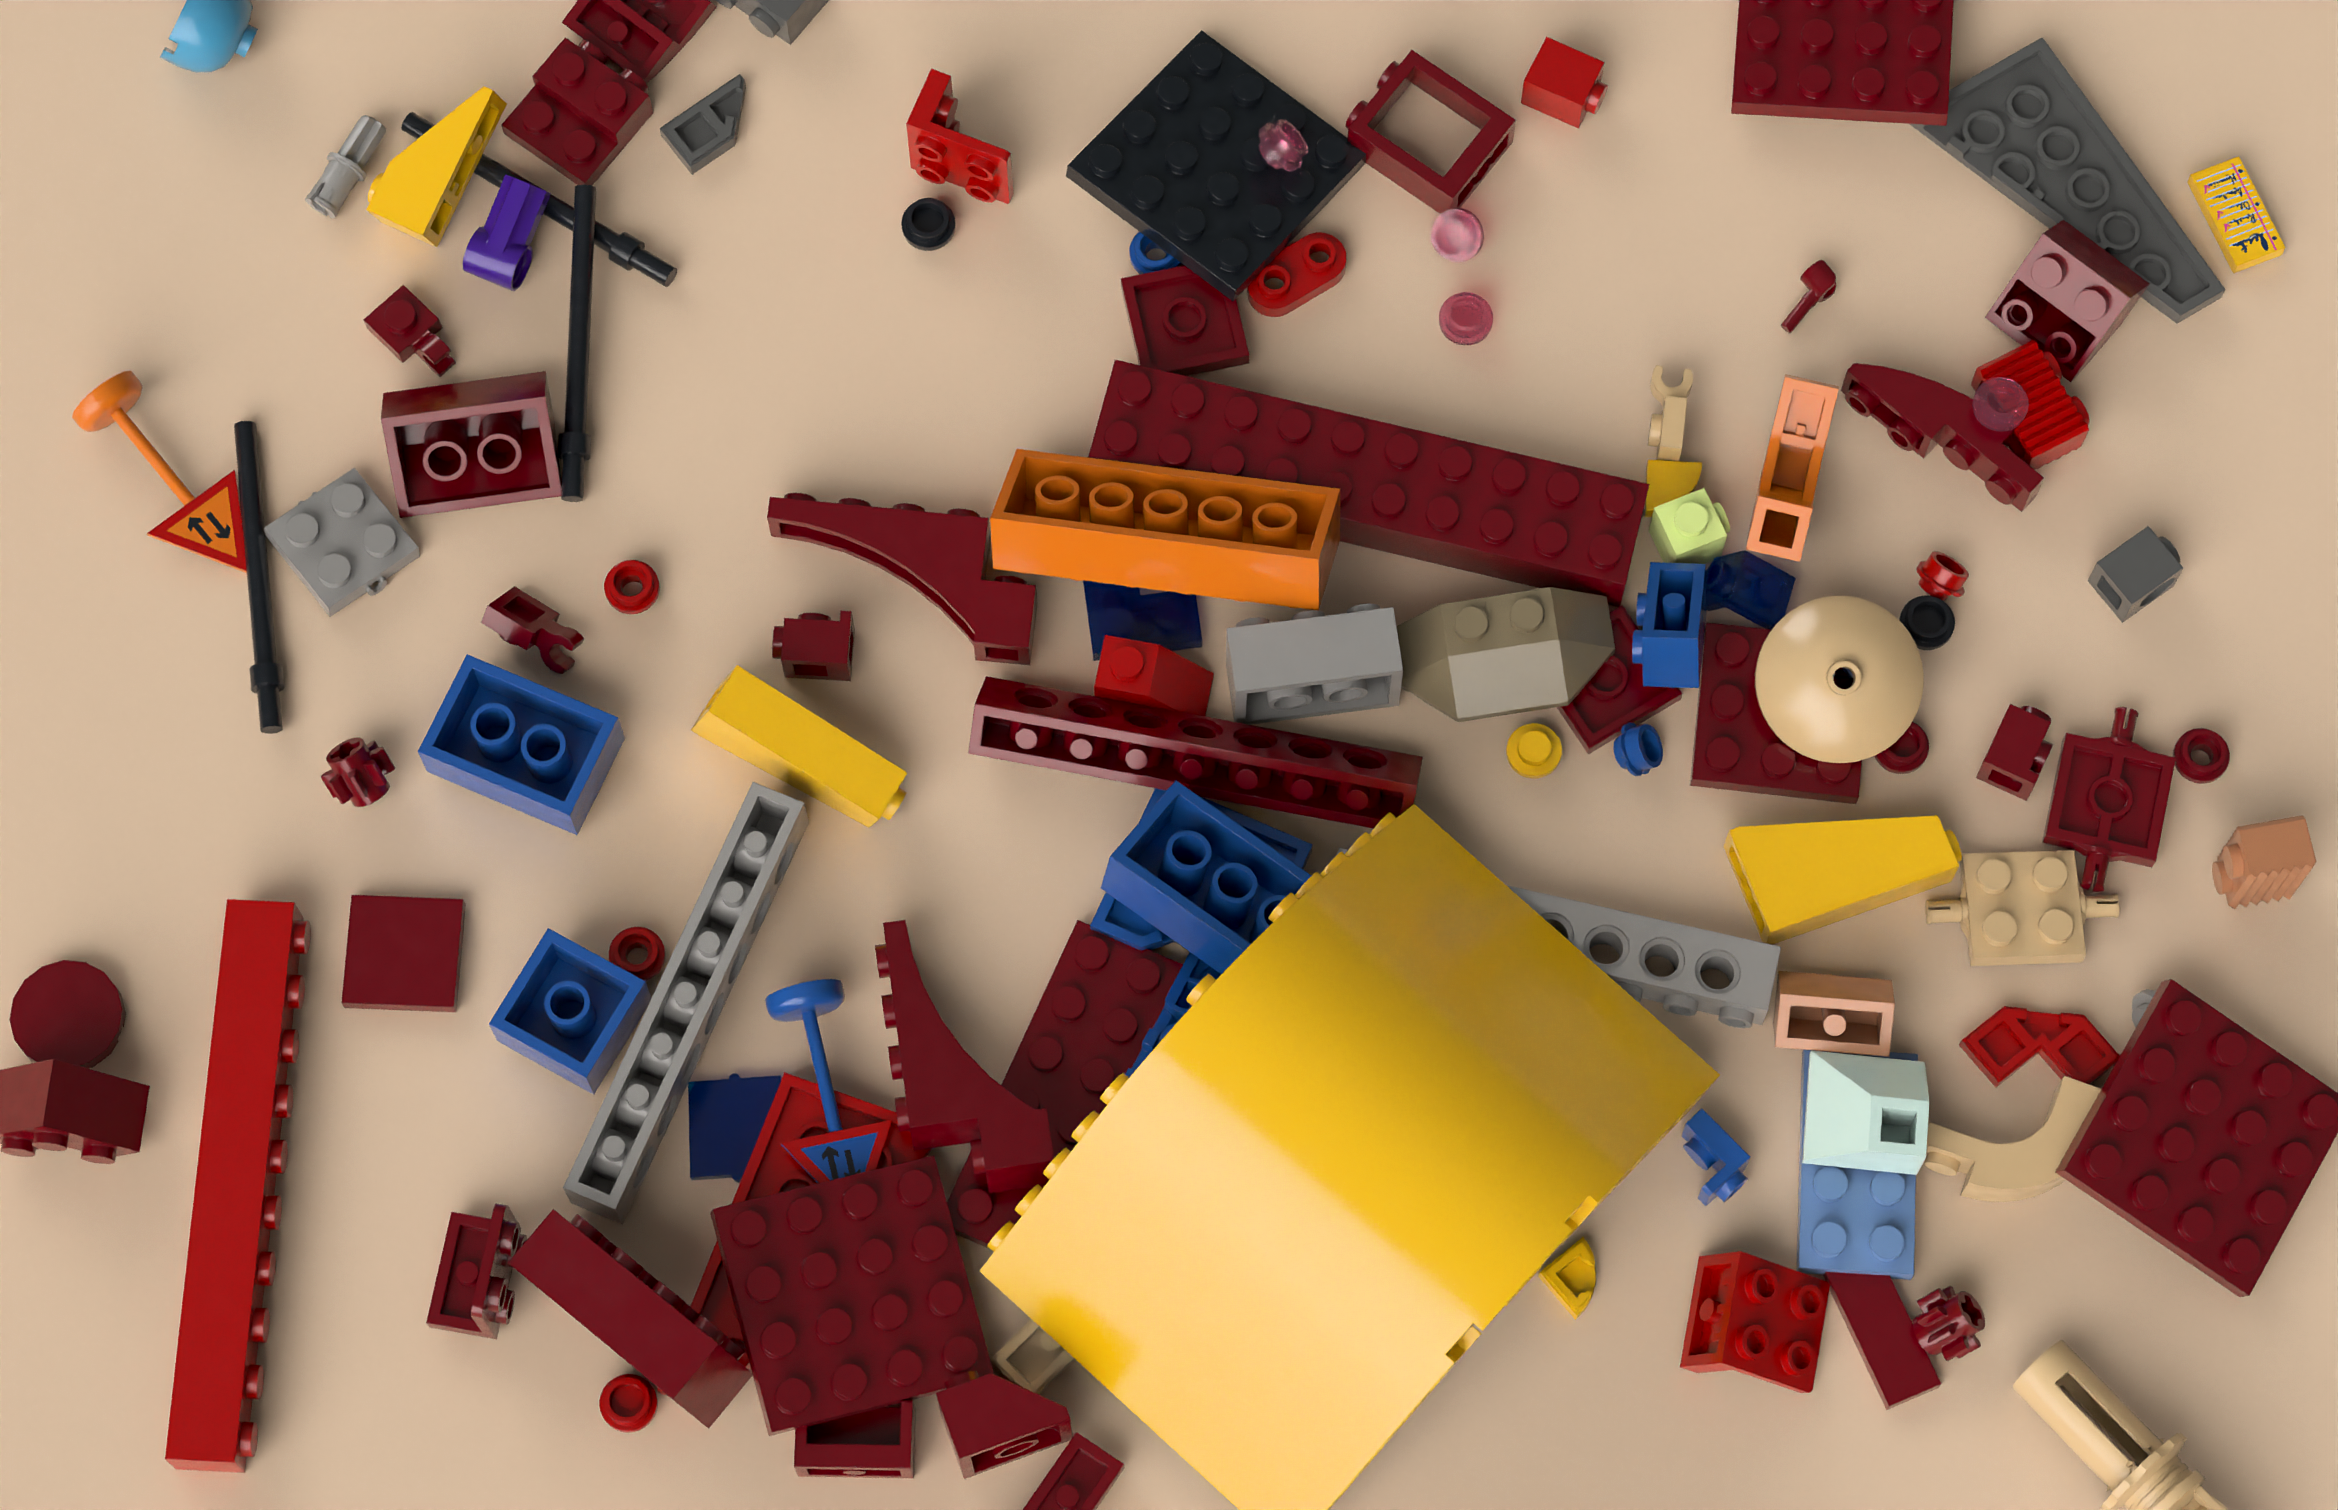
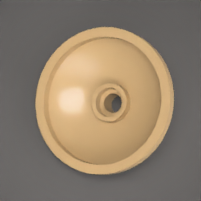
M1851 596L1822 597L1791 610L1767 635L1760 649L1755 669L1756 697L1762 715L1771 730L1783 743L1799 754L1828 763L1857 762L1875 756L1893 745L1905 733L1915 718L1922 699L1924 673L1920 653L1906 627L1883 607L1868 600ZM1838 668H1847L1853 674V683L1847 689L1837 687L1833 681V675Z

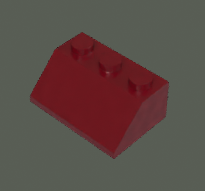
M546 371L383 393L381 423L400 518L561 496L562 482L555 421Z

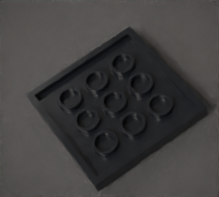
M1201 30L1067 165L1066 177L1231 301H1234L1260 274L1261 270L1275 259L1365 165L1366 154L1349 143L1346 136Z

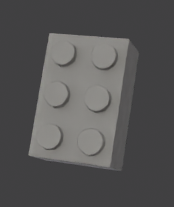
M1360 604L1349 608L1347 613L1327 616L1322 611H1304L1295 614L1291 620L1269 623V620L1266 618H1249L1238 622L1236 627L1227 628L1226 669L1234 722L1252 725L1399 706L1403 665L1394 607L1380 609V606L1377 604Z

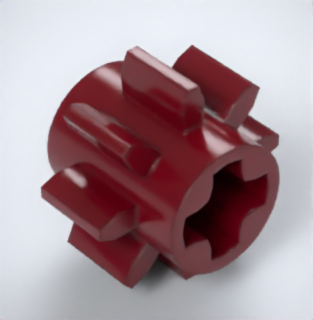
M357 737L338 744L328 753L326 761L331 770L322 774L321 778L332 797H337L341 804H345L350 800L353 806L364 807L376 802L387 793L390 784L384 775L395 770V766L384 747H378L375 741H371L366 745L362 738Z
M1949 1286L1943 1290L1938 1288L1917 1300L1923 1313L1913 1319V1331L1918 1342L1926 1352L1934 1356L1942 1353L1945 1360L1949 1361L1954 1357L1961 1358L1981 1346L1975 1334L1985 1328V1317L1980 1305L1971 1294L1965 1291L1955 1294L1953 1287Z

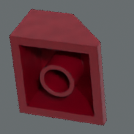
M977 1371L959 1374L944 1382L945 1390L936 1393L941 1417L964 1479L1072 1439L1071 1420L1065 1406L992 1373L981 1377L978 1376Z

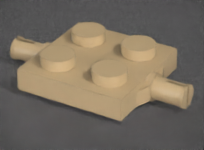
M2074 850L1962 854V860L1960 861L1962 891L1959 900H1926L1925 902L1927 924L1960 922L1961 929L1968 940L1970 966L2081 963L2086 956L2083 931L2086 918H2118L2120 911L2118 894L2084 895V891L2080 887L2077 878Z

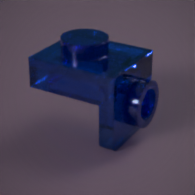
M1746 550L1716 557L1706 570L1707 611H1713L1726 607L1757 625L1772 630L1785 616L1796 578Z

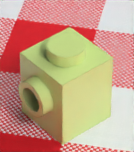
M1705 488L1654 507L1648 531L1664 563L1707 564L1721 558L1727 533L1730 532V524L1722 505L1719 502L1712 504Z

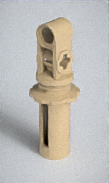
M2063 1340L2058 1341L2046 1350L2013 1384L2012 1388L2107 1485V1491L2110 1490L2112 1492L2100 1508L2102 1510H2118L2124 1506L2128 1510H2228L2221 1502L2201 1487L2206 1478L2198 1470L2190 1471L2189 1467L2182 1463L2178 1457L2187 1438L2180 1432L2164 1443V1438L2159 1439ZM2060 1387H2062L2083 1408V1410L2113 1439V1441L2134 1462L2129 1461V1459L2099 1430V1428L2068 1398V1396L2060 1389Z

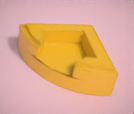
M1647 460L1646 483L1650 485L1645 501L1644 517H1652L1654 507L1694 492L1699 482L1702 462Z
M1584 1237L1539 1272L1538 1276L1575 1320L1585 1311L1590 1303L1596 1284L1594 1255Z

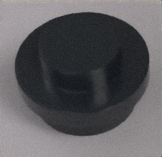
M922 198L912 203L905 210L901 222L902 232L907 242L913 247L923 251L937 250L944 247L952 239L955 232V217L952 210L944 202L934 198Z
M1919 596L1910 600L1902 609L1899 621L1909 631L1917 648L1921 650H1934L1942 647L1949 641L1955 628V617L1951 608L1943 600L1933 596Z

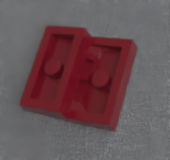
M578 0L562 23L581 38L598 47L605 56L621 68L629 69L636 73L647 84L692 39L716 9V6L709 0Z

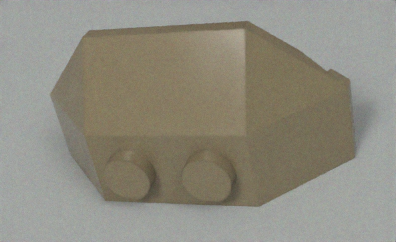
M1553 587L1439 604L1396 626L1403 665L1401 688L1413 693L1457 722L1568 706L1593 678L1603 663L1607 662L1615 653L1607 596Z

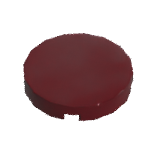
M62 960L42 966L23 981L13 998L9 1021L15 1042L31 1062L56 1059L89 1069L96 1066L113 1052L119 1042L117 1039L121 1034L122 1026L124 1027L126 1011L120 991L105 972L86 962Z

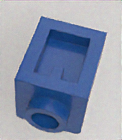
M1701 1108L1685 1124L1682 1137L1687 1141L1683 1145L1685 1151L1697 1165L1704 1170H1708L1712 1166L1717 1171L1701 1188L1698 1199L1707 1206L1717 1196L1723 1202H1726L1746 1183L1748 1178L1742 1172L1746 1169L1750 1156Z

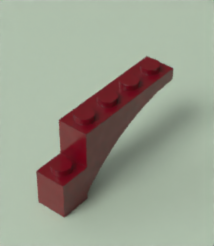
M788 493L784 498L770 497L767 520L771 536L827 547L879 567L911 586L939 608L973 644L975 660L1030 665L1038 604L1036 585L1027 584L1024 579L1015 576H998L994 581L985 580L991 538L989 518L980 517L975 511L960 508L951 509L947 514L925 512L923 507L909 503L896 504L893 508L872 507L869 502L856 498H844L839 500L838 503L817 501L813 496L803 493Z
M906 920L883 923L886 944L875 945L879 979L890 977L892 994L881 995L885 1027L886 1029L897 1028L899 1045L888 1046L892 1080L903 1079L905 1096L895 1098L899 1132L910 1131L914 1151L970 1143L974 1174L986 1173L989 1193L1035 1187L1037 1184L1040 1186L1046 1185L1049 1179L1043 1174V1171L1054 1159L1047 1108L1035 1110L1018 1099L991 1078L962 1048L942 1021L924 987L912 954Z

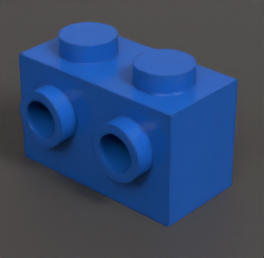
M1650 562L1647 593H1638L1637 626H1643V630H1634L1632 642V662L1643 665V686L1699 688L1707 614L1706 564Z

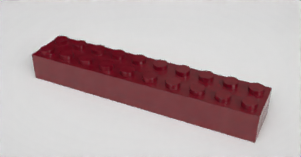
M1120 360L1114 361L1088 458L1340 489L1341 542L1536 588L1553 587L1607 596L1608 604L1617 607L1621 606L1650 485Z

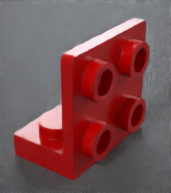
M931 68L906 123L911 169L916 170L920 177L929 182L944 184L946 181L963 187L969 195L980 201L992 203L998 200L1009 204L1013 196L1011 153L1000 147L959 133L960 121L955 120L958 99L953 97L951 75Z
M1743 1251L1699 1256L1680 1368L1695 1373L1734 1370L1799 1393L1812 1392L1830 1289L1829 1283Z

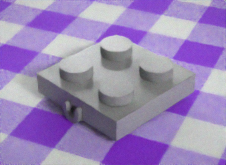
M355 468L317 493L313 492L311 497L305 501H300L296 507L264 527L268 540L330 617L366 592L370 596L376 595L387 585V578L420 557L419 547ZM378 581V585L372 588L371 585Z

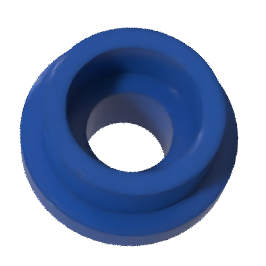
M1138 232L1132 239L1129 257L1132 266L1139 274L1175 268L1181 265V262L1165 250L1163 251L1166 253V256L1162 260L1149 259L1147 253L1150 250L1163 249L1141 232Z

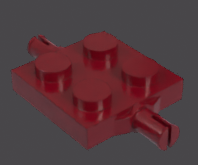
M2127 707L2115 708L2110 737L2093 739L2071 733L2065 734L2062 740L2042 843L2072 849L2086 856L2080 887L2089 890L2093 882L2094 871H2096L2092 892L2104 891L2109 862L2124 861L2151 868L2155 864L2176 757L2147 751L2137 743L2132 742L2139 713L2134 709H2130L2126 716L2125 727L2123 728Z

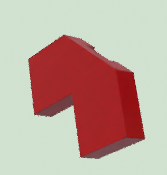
M2008 1006L2002 1007L1962 1039L1959 1044L1996 1088L2038 1054L2061 1080L2066 1076L2089 1085L2115 1066L2120 1057L2085 1015L2064 1012L2060 1014L2027 1011V1008Z

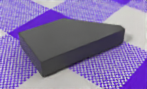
M740 74L660 128L662 138L692 175L736 145L746 90L745 80Z

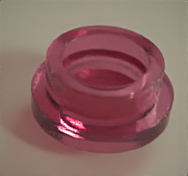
M1280 119L1275 124L1267 123L1259 130L1261 140L1259 150L1263 158L1276 169L1282 167L1287 171L1293 172L1302 165V157L1308 153V146L1304 137L1294 125L1284 119Z
M1451 208L1441 213L1434 221L1431 241L1434 249L1440 256L1453 262H1463L1473 258L1481 250L1484 242V230L1480 220L1471 211L1464 208Z
M1462 292L1449 297L1443 303L1439 312V326L1444 336L1451 342L1459 345H1473L1485 339L1491 331L1493 324L1492 309L1481 296L1471 292Z
M2005 377L1992 378L1983 382L1976 390L1972 402L1973 412L1977 420L1986 428L2000 432L2009 431L2019 426L2024 420L2029 406L2028 397L2024 389L2016 381Z

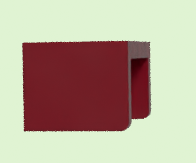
M901 1400V1408L883 1407L795 1429L794 1468L798 1477L914 1479L916 1426L914 1401Z

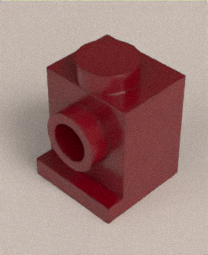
M840 610V621H832L829 616L820 613H803L798 616V619L784 618V626H774L773 659H781L785 678L851 681L855 634L852 611Z
M2010 704L1976 778L2027 801L2053 746L2052 743L2043 740L2052 721L2050 716L2031 706L2019 708Z

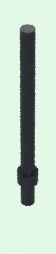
M410 112L404 119L401 129L418 139L431 129L434 124L416 113ZM482 154L474 171L476 175L500 188L505 174L540 188L485 154ZM551 194L543 214L573 232L574 207ZM595 220L594 245L608 252L609 260L627 271L635 268L665 287H668L673 282L677 274V268L646 251L645 243L627 232L618 234Z
M585 184L575 186L565 424L564 432L558 436V458L563 460L561 499L568 502L583 501L585 461L591 457V435L586 433L596 187Z
M240 421L234 424L255 663L249 668L251 691L256 693L258 698L260 731L266 734H273L283 730L280 691L285 688L283 666L277 663L256 424L252 421Z

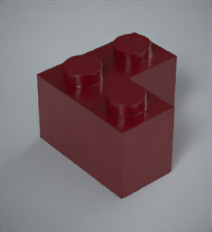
M56 1059L0 1070L1 1152L20 1157H33L36 1154V1149L65 1151L69 1147L80 1150L81 1159L99 1164L115 1163L116 1156L140 1152L150 1086Z

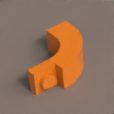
M1785 374L1752 512L1746 550L1800 562L1813 511L1817 479L1839 386Z

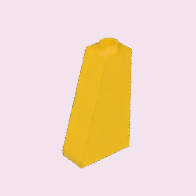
M738 665L718 685L691 731L868 828L876 823L881 816L890 820L907 793L899 788L907 775L906 771Z
M1938 815L1739 826L1728 831L1723 846L1763 943L1771 945L1950 883L1959 868L1958 862L1962 860L1961 849L1955 834L1951 829L1944 831Z

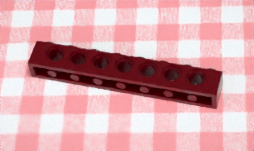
M988 676L985 677L974 705L968 754L1162 790H1168L1174 781L1177 780L1200 797L1373 829L1389 812L1398 817L1415 804L1423 756Z

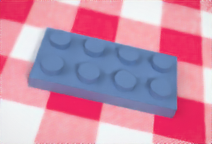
M1803 1050L1796 1271L1823 1275L1825 1272L1889 1275L1891 1279L1911 1280L1914 1276L1916 1175L1802 1163L1809 1053L1811 1051ZM1890 1052L1889 1057L1852 1054L1918 1061V1054Z

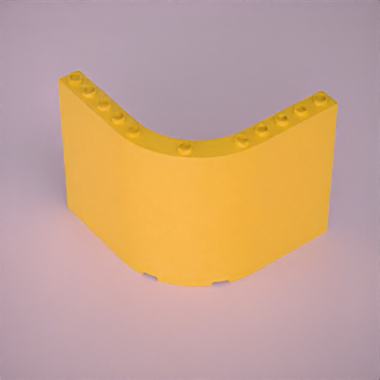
M1415 804L1398 817L1389 812L1370 834L1367 832L1363 833L1345 854L1342 851L1337 854L1321 874L1315 872L1295 895L1292 892L1289 893L1269 915L1268 919L1273 923L1248 946L1217 980L1208 974L1194 987L1186 998V1001L1192 1007L1159 1042L1130 1078L1125 1073H1122L1104 1091L1100 1100L1107 1106L1100 1114L1095 1110L1092 1111L1075 1129L1071 1137L1078 1142L1072 1151L1064 1148L1045 1168L1043 1174L1049 1181L1044 1188L1038 1184L1033 1187L1016 1206L1015 1211L1021 1218L1016 1224L1011 1221L1007 1222L990 1240L987 1247L994 1253L980 1270L988 1280L1239 1510H1330L1431 1391L1482 1333L1473 1325L1475 1324L1482 1331L1489 1325L1497 1314L1512 1301L1540 1270L1544 1262L1561 1243L1563 1244L1605 1198L1677 1125L1720 1076L1717 1071Z

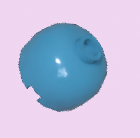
M187 0L169 37V40L177 43L178 46L175 51L165 47L160 58L177 67L200 73L213 72L225 67L232 59L234 53L245 57L258 30L249 25L253 9L251 0Z

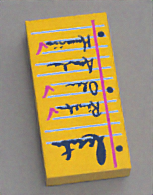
M2239 156L2190 174L2187 183L2233 274L2283 254L2285 246Z

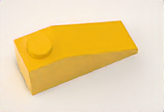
M485 86L480 88L389 162L384 174H378L370 186L368 192L369 205L366 210L381 223L438 247L507 103L494 90Z

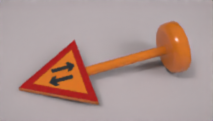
M131 370L121 372L90 392L74 410L73 420L86 432L99 431L116 422L184 505L180 510L149 531L147 536L247 573L235 469L195 498L126 414L139 400L143 389L140 380Z

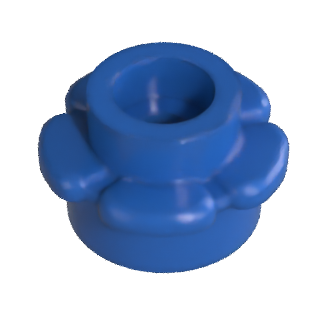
M1629 722L1623 725L1621 728L1622 734L1615 739L1613 746L1616 761L1620 767L1627 769L1634 776L1648 774L1651 768L1658 767L1661 764L1663 758L1662 743L1657 731L1649 724L1636 726L1635 723Z

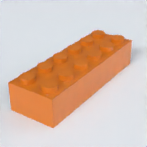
M1016 449L990 517L993 569L1319 611L1340 542V489Z

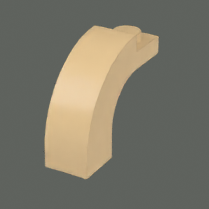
M2064 1076L2055 1089L2043 1127L2032 1136L2014 1143H1990L1928 1122L1927 1152L1924 1165L1930 1170L1943 1175L1956 1176L1958 1172L1967 1174L1960 1196L1974 1200L2011 1202L2046 1193L2066 1181L2055 1171L2101 1089Z

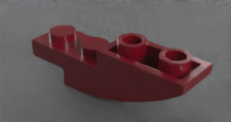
M1853 363L1847 370L1841 388L1847 403L1864 417L1871 415L1887 428L1889 437L1900 448L1906 451L1914 450L1924 459L1939 444L1943 448L1944 455L1953 465L1961 470L1969 469L1985 482L1986 489L1996 500L2005 505L2012 504L2021 512L2036 497L2044 477L2008 449L2015 427L1995 412L1963 393L1910 372Z

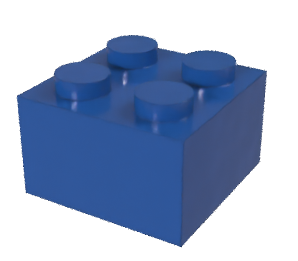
M548 928L489 1022V1026L497 1041L594 1095L646 1011L652 997L646 981Z

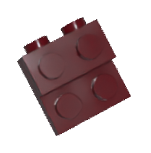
M565 37L532 76L535 86L501 126L506 136L575 184L593 185L653 114L650 97L647 94L649 87L640 76L629 69H624L618 74L606 66V56L591 42L582 40L577 46Z

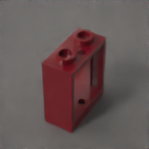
M1411 50L1400 64L1393 61L1385 69L1377 83L1379 90L1369 103L1362 100L1352 110L1345 124V127L1348 128L1347 141L1366 154V164L1448 220H1451L1513 143L1516 120ZM1411 83L1481 130L1444 177L1374 130Z

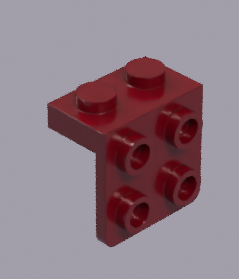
M496 1203L491 1219L451 1212L426 1322L430 1328L497 1339L500 1324H509L514 1307L515 1292L508 1290L513 1269L508 1262L527 1241V1235L520 1234V1224L508 1205Z

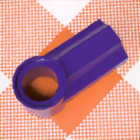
M505 174L484 227H479L475 231L467 245L463 258V270L508 290L516 291L523 283L531 265L533 249L530 244L551 193Z

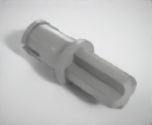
M367 115L362 116L339 152L329 153L327 156L329 163L317 184H315L305 198V201L319 213L335 218L357 181H364L366 178L363 168L385 135L386 128L374 118Z

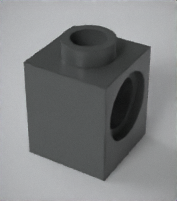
M2147 526L2099 560L2088 582L2123 623L2175 585L2183 567L2180 564V556L2173 544L2165 537L2160 536L2158 538L2152 529Z

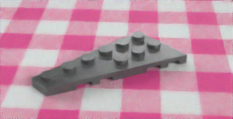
M2043 37L1949 90L1946 126L1910 124L2049 229L2064 219L2150 283L2141 297L2176 324L2222 298L2226 289Z

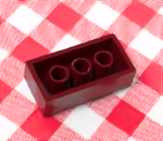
M553 1209L508 1262V1264L708 1429L753 1376L738 1361L745 1353L744 1350L705 1317L698 1314L666 1285L654 1278L619 1247H616L579 1214H576L569 1222Z

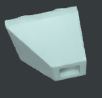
M1811 1050L1809 1053L1802 1163L1917 1175L1927 1152L1929 1093L1925 1062Z

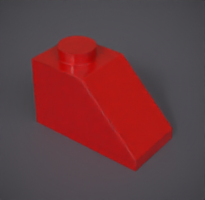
M1105 635L1094 684V696L1206 717L1214 673L1159 644Z

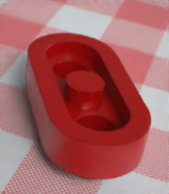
M1316 232L1308 234L1287 246L1268 266L1261 270L1260 274L1247 287L1249 303L1258 313L1264 316L1280 317L1334 287L1341 281L1346 270V251L1343 244L1333 235ZM1320 251L1326 253L1329 259L1318 263L1313 261L1310 256L1314 252ZM1271 278H1277L1284 285L1279 289L1273 290L1268 288L1265 282Z

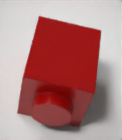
M1546 37L1524 79L1521 104L1579 129L1587 111L1592 114L1597 113L1607 92L1608 85L1601 82L1605 62Z

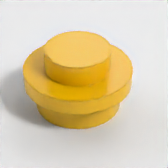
M1537 723L1525 724L1517 728L1509 737L1506 747V757L1511 768L1519 775L1531 779L1542 778L1551 774L1559 765L1562 755V745L1557 734L1549 727Z

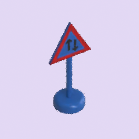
M821 979L792 985L777 990L765 998L767 1011L774 1020L781 1022L803 1020L829 1133L787 1141L780 1145L816 1183L875 1170L892 1122L891 1119L844 1130L842 1128L817 1020L818 1016L836 1010L844 1002L843 984L841 980Z

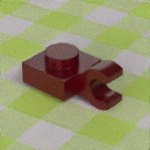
M404 285L363 319L367 329L402 363L416 353L439 377L456 364L455 360L449 355L451 352L450 348L435 335L443 328L439 318Z
M515 586L487 605L481 621L482 624L497 632L509 644L519 646L526 651L534 645L537 646L544 664L550 670L559 674L565 673L575 663L574 659L562 652L560 645L573 651L584 641V637L577 630L557 623L560 615L558 612Z

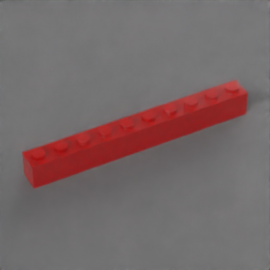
M227 899L165 1454V1460L178 1470L245 1473L246 1457H254L257 1449L258 1427L257 1423L250 1422L252 1400H260L262 1396L264 1370L263 1366L256 1365L258 1344L259 1342L266 1343L269 1335L270 1313L268 1308H262L264 1287L272 1286L275 1278V1253L268 1251L270 1230H278L281 1221L282 1202L279 1195H274L276 1174H284L287 1165V1141L280 1140L282 1118L289 1119L293 1109V1087L291 1084H286L288 1063L295 1064L299 1052L298 1030L292 1029L294 1009L302 1008L305 995L304 976L298 975L300 954H308L311 937L310 922L303 921L304 918L295 902Z

